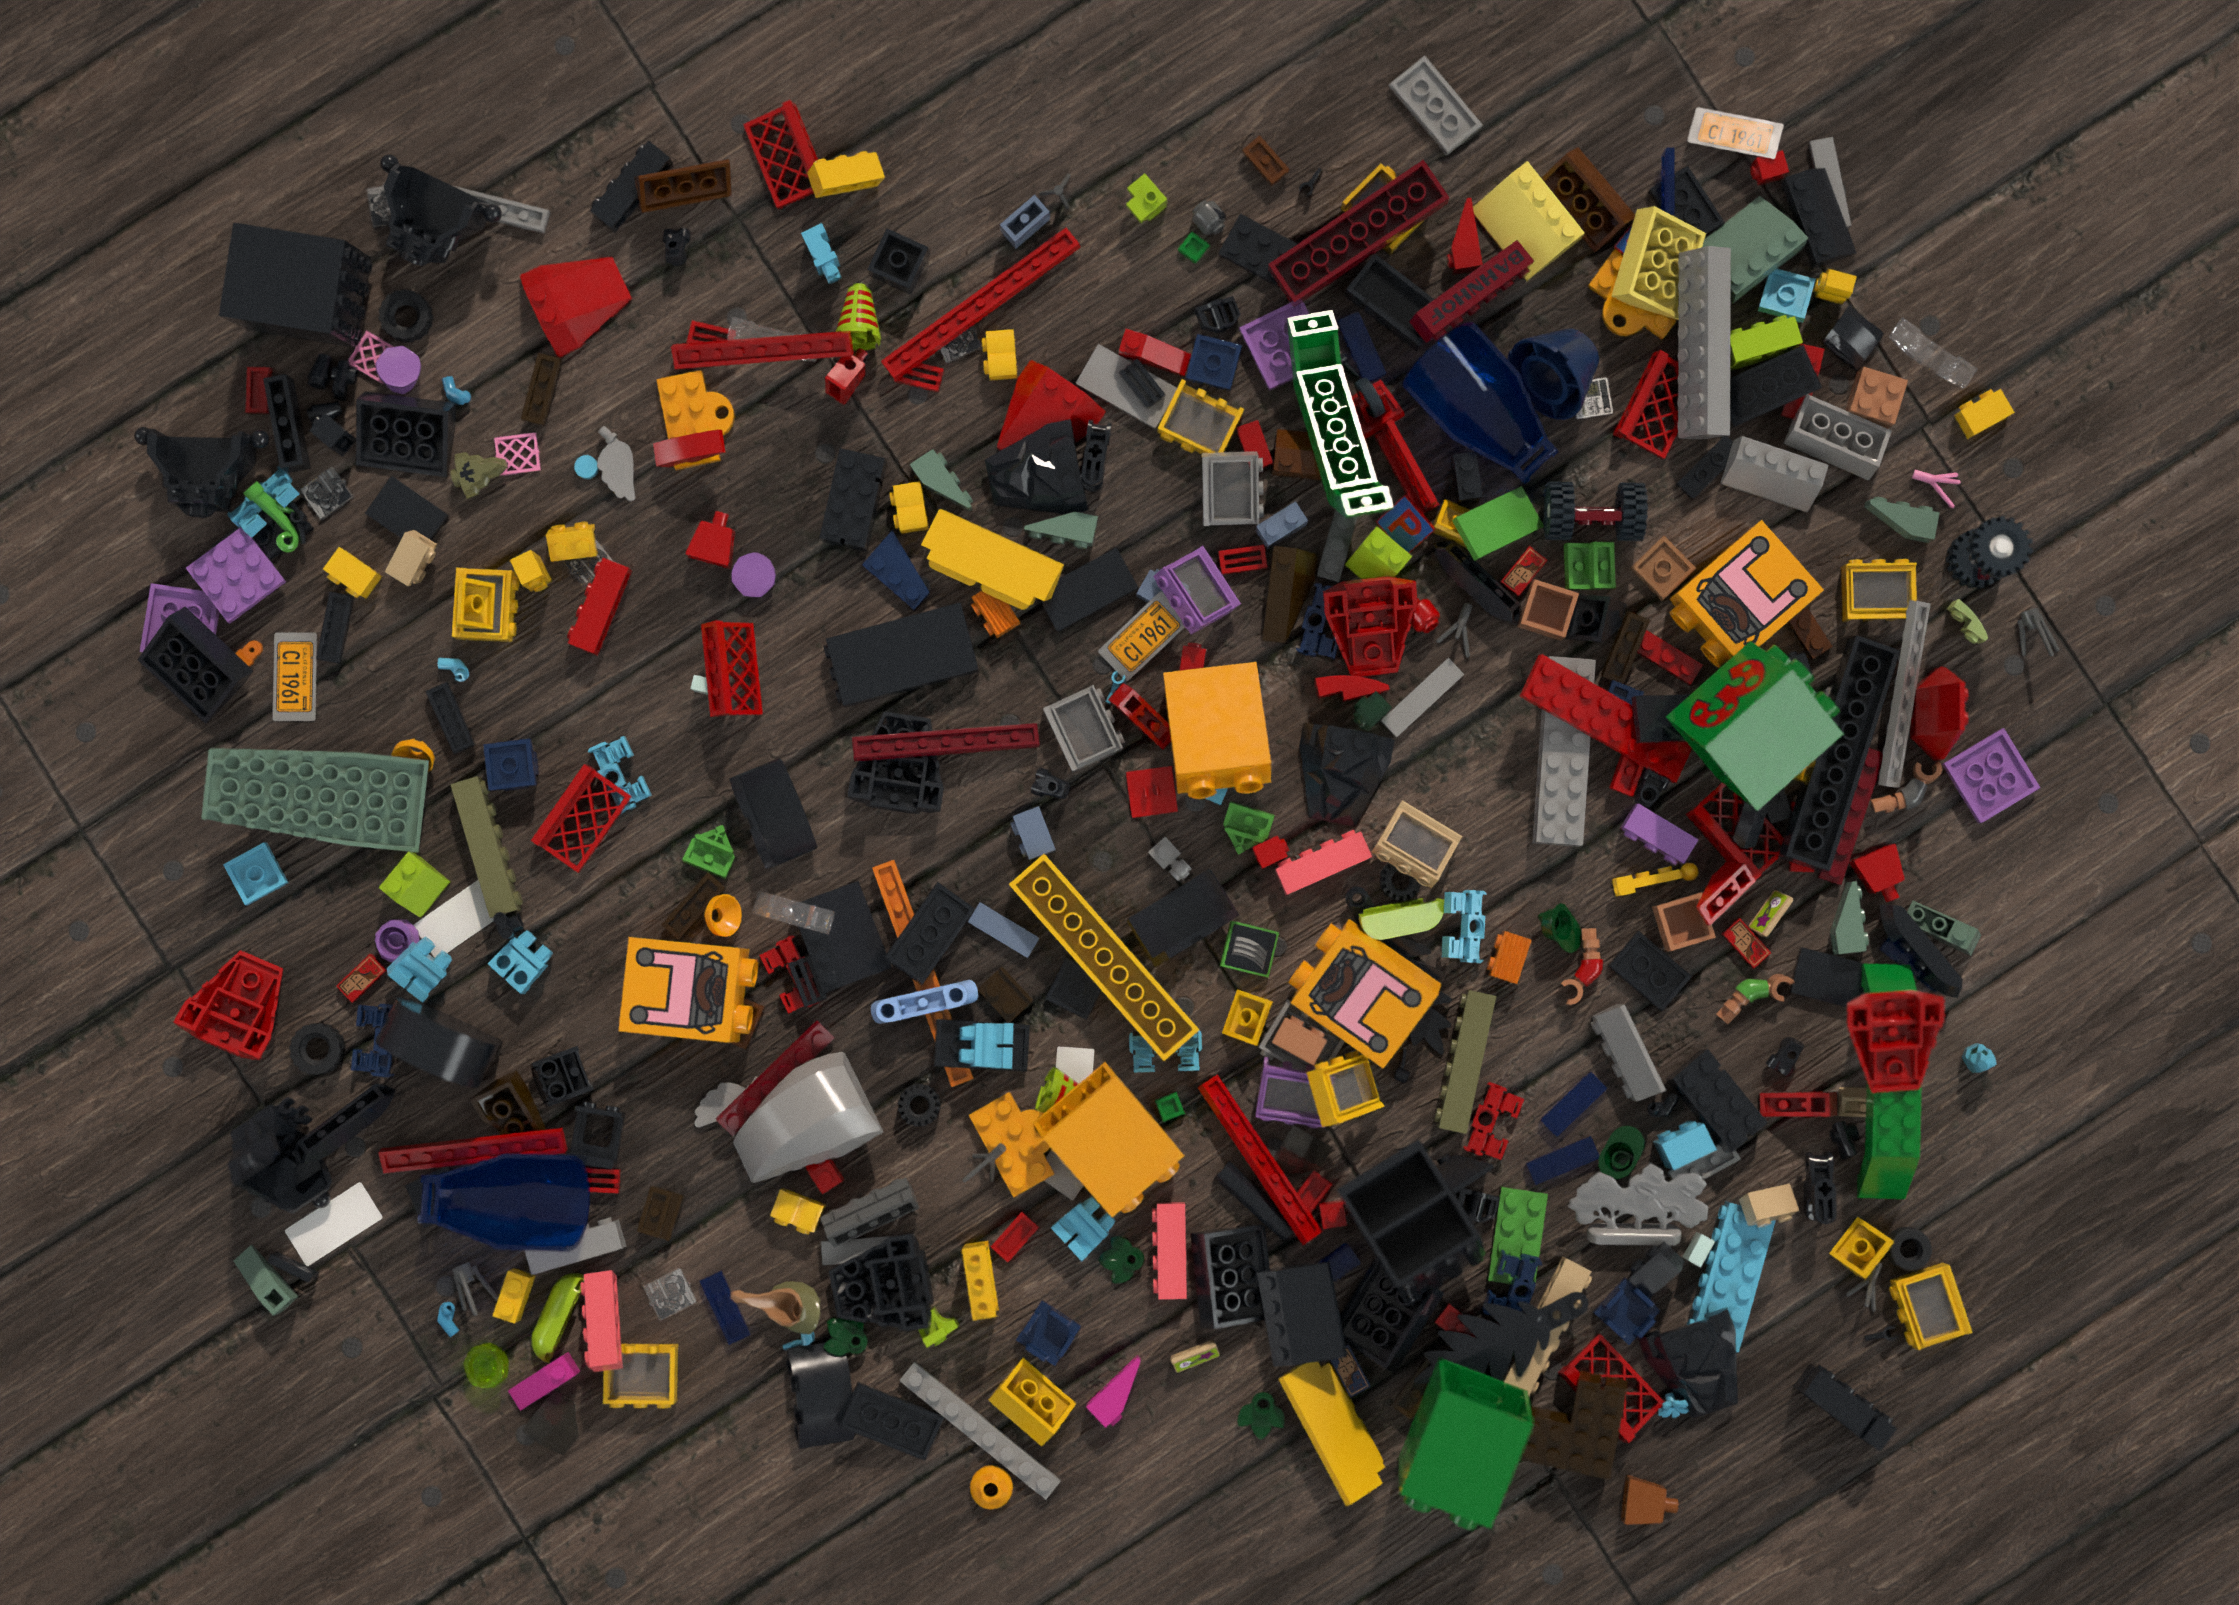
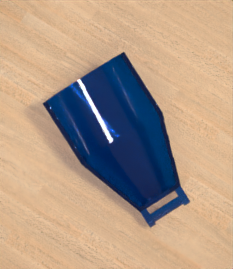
M1474 322L1463 323L1440 338L1417 360L1402 383L1404 389L1450 439L1511 470L1523 484H1526L1530 480L1529 477L1551 456L1554 457L1559 452L1547 438L1539 416L1531 403L1530 395L1527 393L1522 382L1521 374ZM1543 446L1545 450L1522 470L1520 467Z
M505 1153L498 1155V1157L483 1160L440 1175H421V1183H423L421 1214L418 1216L417 1223L436 1224L499 1250L570 1252L577 1248L583 1238L590 1208V1187L586 1168L582 1160L574 1155ZM436 1183L433 1216H430L432 1185Z

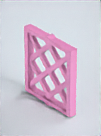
M366 331L348 362L351 366L358 367L359 371L384 384L379 376L377 378L369 373L376 371V365L375 368L368 369L366 362L374 360V363H376L380 355L376 356L374 348L382 346L384 352L386 346L389 348L393 346ZM369 338L370 346L362 347L365 340ZM372 338L379 341L380 343L374 345ZM371 349L373 357L365 358L363 351ZM360 352L362 359L354 361L355 356ZM363 363L364 369L355 364Z
M536 433L494 438L495 457L505 459L508 463V468L500 476L541 471L540 451L538 450ZM527 437H528V439L525 441V443H523L521 440H519V438H527ZM531 439L534 440L535 445L533 450L527 446ZM504 440H512L509 445L503 442ZM515 441L522 445L517 452L511 448ZM500 443L506 447L502 454L499 453L498 445ZM524 448L531 452L527 458L520 455ZM508 450L515 454L510 461L504 457ZM533 455H536V465L529 462ZM517 457L524 461L520 467L513 464ZM526 464H529L531 467H533L523 469ZM510 466L516 469L512 471H507Z

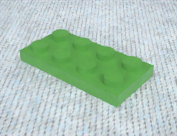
M1500 1186V1200L1496 1213L1487 1280L1511 1284L1513 1279L1510 1276L1511 1274L1504 1273L1500 1275L1496 1273L1495 1267L1500 1252L1504 1250L1507 1255L1519 1258L1521 1254L1539 1257L1548 1194ZM1536 1269L1535 1276H1534V1279H1533V1280L1535 1281V1283H1536L1537 1269Z

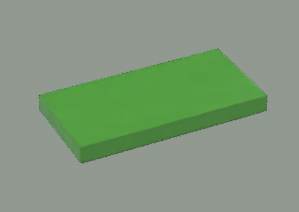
M1522 486L1452 520L1474 561L1544 527Z

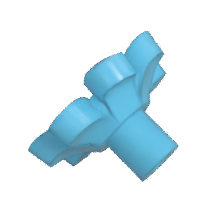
M1668 1393L1665 1395L1666 1402L1662 1403V1408L1658 1409V1415L1666 1418L1672 1414V1417L1676 1418L1680 1416V1413L1686 1414L1689 1411L1687 1408L1689 1405L1686 1400H1676L1673 1393Z

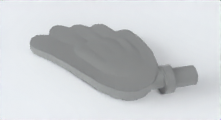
M603 426L598 433L606 439L605 442L608 445L602 450L598 458L597 468L602 471V481L608 485L609 490L613 491L617 498L625 497L627 501L632 502L635 500L632 451L626 443L616 438L617 434L615 432L612 433Z
M728 1082L721 1083L717 1089L708 1091L706 1098L702 1099L700 1106L695 1110V1114L698 1116L695 1120V1126L700 1128L717 1122L715 1118L746 1088Z

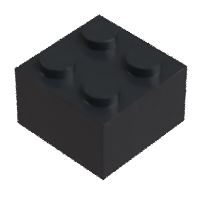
M886 228L867 269L869 276L912 295L930 256L929 247Z

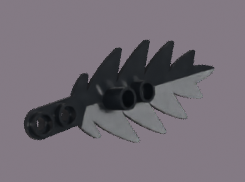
M1354 886L1346 892L1345 901L1358 925L1361 927L1359 914H1363V910L1375 906L1367 891L1360 886ZM1355 894L1361 895L1358 901L1353 900ZM1403 936L1380 940L1432 978L1439 979L1445 977V973L1435 967L1408 958L1431 954V949L1421 943ZM1439 990L1438 996L1431 1005L1452 1002V999ZM1429 1007L1410 1032L1412 1045L1416 1046L1425 1038L1431 1047L1442 1055L1444 1049L1439 1029L1450 1028L1451 1023L1435 1009Z
M1572 1292L1541 1309L1529 1303L1519 1301L1518 1305L1526 1314L1509 1307L1483 1303V1308L1500 1325L1482 1318L1458 1314L1457 1318L1475 1337L1459 1332L1439 1330L1437 1334L1453 1351L1436 1350L1424 1352L1423 1355L1431 1365L1414 1379V1383H1429L1439 1357L1482 1374L1485 1373L1489 1362L1490 1376L1502 1381L1513 1352L1517 1376L1521 1377L1533 1357L1538 1340L1541 1350L1545 1351L1549 1343L1550 1331L1584 1314L1588 1309V1299L1581 1292ZM1576 1299L1581 1302L1579 1308H1575L1573 1305ZM1555 1310H1558L1560 1312V1317L1558 1319L1553 1318V1312Z

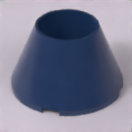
M1572 328L1522 339L1514 344L1507 358L1509 375L1519 394L1523 398L1527 396L1535 404L1533 407L1535 410L1547 417L1558 420L1572 418L1581 410L1599 364L1598 351L1593 342L1584 333Z

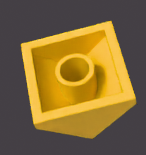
M1444 499L1433 523V526L1436 528L1433 533L1445 539L1454 540L1459 545L1467 548L1452 520L1470 510Z
M459 577L456 628L493 630L495 583Z
M1237 989L1222 1034L1257 1046L1273 1001Z
M1857 1217L1829 1254L1855 1275L1866 1279L1893 1245L1894 1241Z

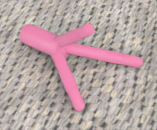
M1914 470L1912 479L1931 484L1949 507L1954 508V504L1936 482L1960 484V480L1949 479L1957 477L1958 473L1932 475Z

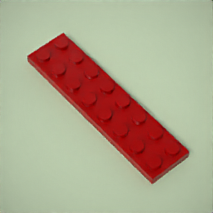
M1543 654L1538 655L1519 696L1643 767L1669 779L1672 783H1677L1692 750L1687 742L1636 743L1633 706Z

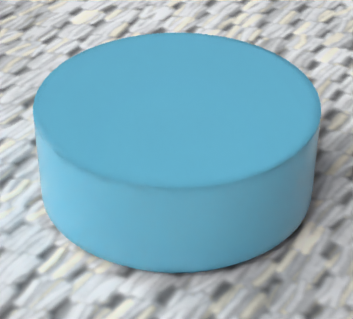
M589 455L579 457L574 465L576 473L583 479H592L599 471L597 461Z

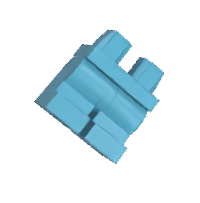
M821 223L802 232L801 235L814 260L813 262L819 275L824 274L829 284L841 279L837 269L840 263L835 252L831 250L828 244L830 240L823 224Z
M528 930L523 932L518 938L513 937L488 963L502 978H506V981L524 995L531 988L530 986L548 967L546 963L553 954L545 945H542L534 953L529 947L537 938Z
M426 936L417 944L412 942L387 967L388 976L403 988L406 987L407 991L422 1003L429 996V992L446 976V968L452 961L451 956L443 950L435 958L429 955L435 948V944Z
M975 1023L972 1026L960 1028V1040H971V1049H959V1062L970 1064V1067L1012 1069L1013 1048H999L997 1045L1013 1044V1023Z
M1094 1196L1086 1199L1083 1203L1080 1201L1051 1227L1064 1243L1072 1238L1075 1233L1077 1234L1068 1244V1247L1081 1261L1109 1234V1230L1116 1221L1108 1212L1099 1220L1094 1216L1093 1212L1101 1206Z

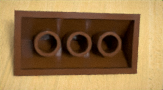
M729 159L634 177L642 213L732 196Z

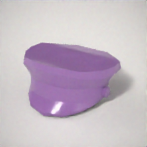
M404 346L386 348L375 363L379 378L390 390L399 394H405L412 390L421 372L419 357Z
M753 552L741 556L733 567L732 582L743 596L762 597L775 584L776 574L774 566L770 559L762 554Z
M407 919L389 920L375 934V943L381 958L392 963L412 942L417 944L420 941L418 930Z

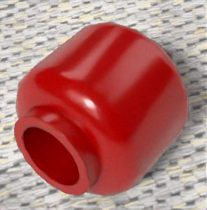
M1417 598V607L1412 616L1411 626L1416 632L1428 633L1438 626L1440 613L1429 599L1420 600Z

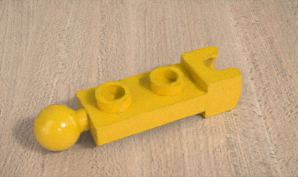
M1685 863L1678 870L1672 871V866L1658 869L1659 874L1649 875V871L1635 874V879L1632 878V875L1612 879L1615 896L1635 893V888L1681 878L1686 881L1695 880L1698 876V868L1693 863Z

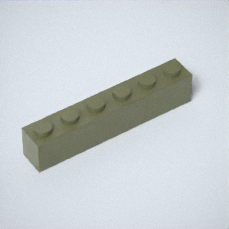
M476 776L450 784L489 917L493 918L498 912H504L508 915L521 911L522 897L520 892L515 890V873L513 869H509L507 863L510 857L507 848L502 846L500 838H503V833L500 825H496L494 819L497 813L493 802H489L487 794L490 791L488 790L487 781H483L482 777Z
M1466 990L1465 994H1461L1459 1007L1462 1008L1460 1017H1456L1454 1030L1457 1031L1455 1040H1451L1449 1048L1452 1058L1450 1063H1446L1444 1071L1447 1081L1445 1086H1441L1439 1099H1442L1441 1109H1436L1434 1122H1437L1438 1128L1467 1134L1496 996L1471 990Z

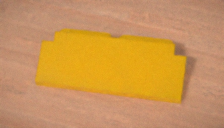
M943 509L938 510L921 544L931 550L926 558L929 560L930 568L969 586L979 582L982 584L981 589L984 593L1021 610L1027 609L1032 605L1035 598L1042 601L1051 599L1064 564Z
M1319 1362L1298 1364L1279 1378L1285 1393L1346 1506L1353 1504L1383 1484L1378 1475V1472L1385 1468L1383 1459L1363 1421L1358 1418L1354 1404L1335 1368L1330 1363L1321 1366Z

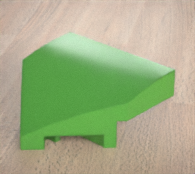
M1230 801L1223 825L1239 855L1268 838L1275 815Z
M723 825L703 834H696L695 838L691 840L682 860L684 863L726 880L735 856Z

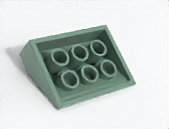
M1759 196L1705 238L1702 247L1731 248L1730 302L1733 304L1768 277L1769 274L1804 249L1808 237L1790 218Z

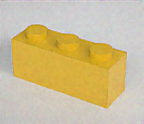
M867 151L859 152L851 157L840 155L834 158V160L826 161V159L816 160L807 172L816 198L877 187L885 178L877 153H867Z

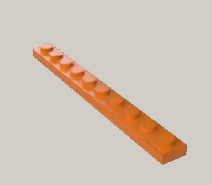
M891 860L872 867L898 938L913 917L914 912L896 862ZM934 969L923 985L913 980L917 992L940 987ZM949 1009L925 1014L934 1040L936 1019L953 1020ZM944 1067L951 1087L974 1079L971 1069Z

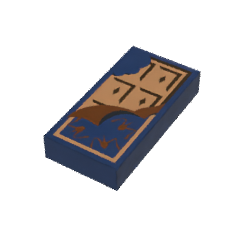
M1346 1344L1347 1357L1331 1359L1330 1361L1351 1398L1371 1386L1350 1346Z

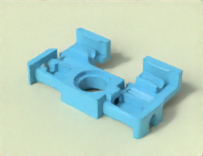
M278 466V470L264 483L260 482L259 484L270 497L275 498L285 508L300 493L290 484L293 480L289 474ZM246 496L239 507L231 513H227L231 521L239 528L242 527L251 538L267 524L258 514L255 515L262 509Z
M625 736L612 743L602 742L588 749V753L593 752L600 770L597 772L604 777L609 772H616L618 774V781L615 784L633 796L621 814L626 810L635 808L637 802L652 796L643 776L638 777V782L632 785L630 782L626 783L618 763L625 756L627 758L634 756ZM607 785L608 791L614 790ZM618 792L611 793L616 806H619L625 797Z
M1464 890L1463 893L1445 892L1444 913L1461 911L1460 914L1462 916L1459 940H1455V937H1442V957L1459 958L1461 962L1467 963L1483 962V960L1479 959L1480 939H1484L1485 916L1482 915V896L1486 895L1485 891ZM1472 920L1476 923V930L1473 933L1469 927Z
M1198 1031V1034H1195L1179 1048L1178 1056H1181V1064H1178V1071L1199 1070V1052L1196 1053V1048H1198V1051L1202 1050L1201 1031ZM1133 1032L1130 1033V1052L1132 1054L1133 1050L1136 1052V1055H1133L1134 1073L1155 1072V1065H1152L1151 1058L1154 1057V1054H1152L1153 1048L1142 1036H1133ZM1139 1066H1151V1067L1139 1068Z

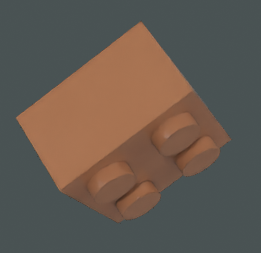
M1862 367L1856 373L1845 411L1889 429L1896 422L1908 380Z
M1534 579L1530 584L1517 627L1562 641L1566 637L1579 593Z
M1702 892L1652 907L1665 951H1673L1716 938L1712 924L1708 926L1696 908Z
M1291 1016L1290 1019L1285 1017L1272 1043L1314 1065L1327 1042L1323 1038L1325 1034L1313 1027L1310 1031L1302 1027L1304 1022L1294 1016Z

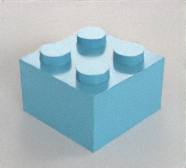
M1691 1120L1678 1125L1679 1129L1671 1132L1668 1130L1657 1135L1658 1139L1653 1141L1664 1166L1672 1170H1676L1716 1150L1705 1125L1696 1121L1692 1122Z

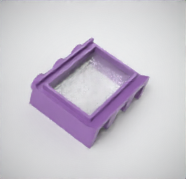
M1204 546L1163 567L1153 576L1158 587L1163 591L1171 607L1176 611L1182 620V624L1191 635L1229 614L1241 604Z
M1264 1057L1255 1117L1264 1121H1283L1288 1125L1303 1124L1310 1128L1322 1127L1306 1072L1314 1070L1315 1067L1313 1065H1306L1305 1071L1292 1069V1063L1289 1061H1284L1282 1067L1269 1066V1057ZM1331 1074L1329 1076L1333 1085L1334 1074Z

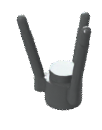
M2034 608L2020 613L2021 620H2018L2017 623L2020 631L2021 655H2026L2025 627H2027L2028 631L2037 628L2051 657L2054 656L2051 645L2056 652L2060 649L2044 622L2039 609Z
M467 1262L452 1270L463 1311L467 1309L464 1289L473 1315H478L468 1286L469 1283L475 1281L473 1276H476L490 1295L498 1301L499 1296L480 1274L477 1265L471 1267L470 1262Z

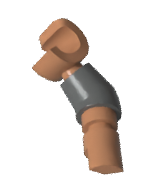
M1938 761L1932 766V775H1925L1921 771L1922 765L1917 762L1913 767L1914 778L1910 780L1904 789L1894 793L1893 797L1887 795L1870 800L1875 813L1880 811L1889 813L1893 812L1895 808L1907 811L1921 804L1928 787L1926 784L1934 782L1941 774V763Z

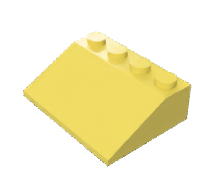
M1528 161L1473 206L1474 216L1501 250H1504L1518 240L1532 257L1534 262L1529 267L1530 273L1524 277L1526 281L1579 242L1585 233Z
M1655 206L1637 209L1611 296L1628 305L1679 320V253L1701 248L1706 233Z

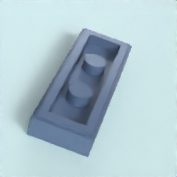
M981 902L968 921L973 926L1027 958L1040 939Z

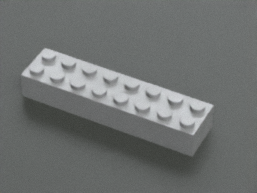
M1706 246L1680 252L1678 260L1679 348L1677 427L1678 438L1701 440L1730 435L1731 248Z
M1548 657L1594 683L1596 660ZM1544 710L1541 712L1532 843L1580 847L1583 846L1590 736Z

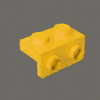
M578 522L574 524V527L565 528V525L552 526L546 534L550 561L597 556L598 552L594 536L595 525H588V522Z

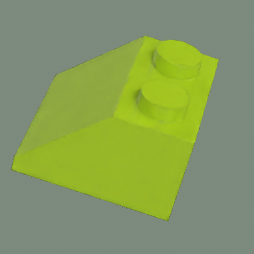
M1376 527L1346 562L1345 566L1360 579L1385 576L1396 577L1412 556L1379 527Z
M408 851L379 886V889L396 903L421 918L451 881L418 854Z

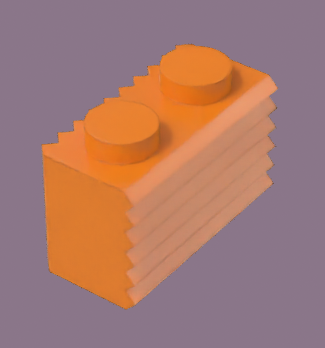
M983 591L972 596L974 603L971 604V607L977 616L982 614L986 620L983 625L990 636L995 634L996 638H999L1020 624L1019 619L1008 603Z
M1502 931L1501 935L1497 934L1493 946L1497 950L1494 957L1490 956L1486 970H1489L1488 976L1512 984H1518L1531 939L1507 931Z

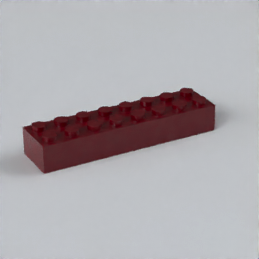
M1423 159L1269 263L1268 270L1292 306L1296 307L1446 206L1449 202V196Z

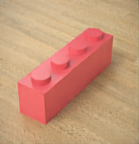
M1354 830L1342 834L1343 839L1336 843L1331 839L1320 844L1322 849L1313 852L1312 849H1308L1300 853V858L1293 862L1288 858L1277 863L1279 868L1275 869V872L1285 895L1371 858L1372 855L1362 832L1355 833Z
M1157 1202V1208H1152V1222H1157V1232H1153V1246H1157V1255H1153V1270H1158V1279H1153V1293H1158V1299H1187L1185 1202Z
M612 1270L584 1274V1282H581L582 1296H585L586 1304L582 1306L583 1318L587 1321V1328H584L583 1331L584 1340L588 1342V1351L585 1352L586 1365L594 1372L623 1368L617 1276Z

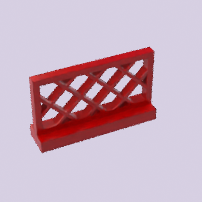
M791 100L782 103L783 106L743 124L778 209L814 193L812 187L800 190L797 186L801 176L809 179L808 174L803 173L804 168L807 173L812 167L813 162L818 160L797 105ZM780 114H783L785 119L782 129L772 126L774 118ZM759 124L766 126L761 139L755 137L751 130L752 127ZM770 128L780 132L776 145L766 141ZM785 134L793 138L790 150L780 146ZM764 144L774 147L770 160L761 155ZM778 150L789 153L784 165L774 162ZM793 155L801 158L802 163L799 171L789 168ZM772 165L783 168L778 180L771 178L769 175ZM787 170L797 174L793 186L783 183ZM781 185L791 189L788 198L782 201L778 197Z
M1659 350L1652 354L1613 435L1620 439L1624 438L1655 456L1665 459L1678 433V410H1675L1672 400L1673 397L1678 396V393L1671 395L1667 383L1678 379V362L1668 357L1669 354ZM1666 364L1674 367L1677 377L1666 380L1664 374ZM1663 384L1666 397L1656 400L1654 388L1657 385ZM1668 400L1671 413L1661 416L1657 402ZM1653 404L1656 418L1646 420L1643 411L1646 406ZM1672 415L1675 425L1672 430L1666 431L1662 418ZM1657 420L1661 433L1651 436L1647 423ZM1643 425L1646 438L1639 440L1632 436L1635 427ZM1662 435L1665 445L1662 451L1654 448L1652 438Z
M1393 419L1386 422L1382 432L1376 434L1374 438L1405 494L1425 514L1438 507L1439 503Z
M717 620L701 624L710 717L762 715L754 624ZM724 628L731 635L727 641L725 640ZM742 628L746 629L747 639L745 641L739 635ZM734 639L741 646L738 652L731 646ZM726 651L733 657L730 664L727 662ZM744 651L749 655L748 664L741 658ZM736 663L743 668L740 675L733 669ZM729 674L735 680V683L732 687L729 683ZM747 674L751 678L752 684L750 687L743 681ZM739 685L746 692L742 698L735 692ZM731 697L738 703L734 710H732ZM749 697L754 702V710H751L746 704Z
M584 764L531 841L580 873L633 796L598 773L590 765ZM595 777L603 782L604 792L592 794L591 783ZM607 785L614 790L608 791ZM618 792L625 797L619 806L611 807L610 793ZM605 795L607 808L595 810L593 797ZM589 797L591 811L579 813L577 803L580 799ZM608 811L609 821L606 825L597 826L595 813ZM592 814L594 827L581 829L579 816ZM575 817L577 830L565 832V820ZM594 830L595 841L593 844L584 845L582 832ZM578 833L580 846L568 848L566 835ZM562 836L564 849L554 850L549 846V843L554 837ZM581 849L582 859L578 865L570 861L569 851Z
M1721 783L1685 815L1726 861L1745 863L1756 881L1778 859L1780 850L1778 852H1770L1769 839L1777 840L1782 846L1784 838L1765 817L1763 823L1764 835H1759V838L1764 839V851L1753 850V847L1748 848V850L1740 849L1730 836L1733 838L1738 818V804H1742L1743 799L1740 798L1738 800L1739 796L1734 792L1733 800L1722 799V789L1726 785ZM1708 801L1717 802V814H1709L1703 806ZM1722 803L1733 804V816L1722 815ZM1721 819L1733 820L1732 832L1723 830ZM1753 854L1764 855L1763 865L1759 869L1752 862Z
M1598 1333L1567 1366H1563L1558 1374L1575 1392H1577L1580 1372L1575 1368V1365L1580 1360H1589L1590 1373H1593V1360H1605V1374H1599L1605 1377V1382L1606 1376L1620 1377L1622 1380L1634 1378L1638 1382V1392H1626V1395H1638V1409H1626L1625 1397L1618 1438L1622 1442L1630 1443L1636 1437L1635 1434L1662 1407L1664 1401L1611 1344ZM1598 1342L1605 1347V1358L1593 1357V1347ZM1610 1360H1617L1621 1364V1375H1610ZM1642 1395H1650L1657 1403L1651 1409H1642ZM1626 1412H1638V1422L1633 1428L1626 1422Z

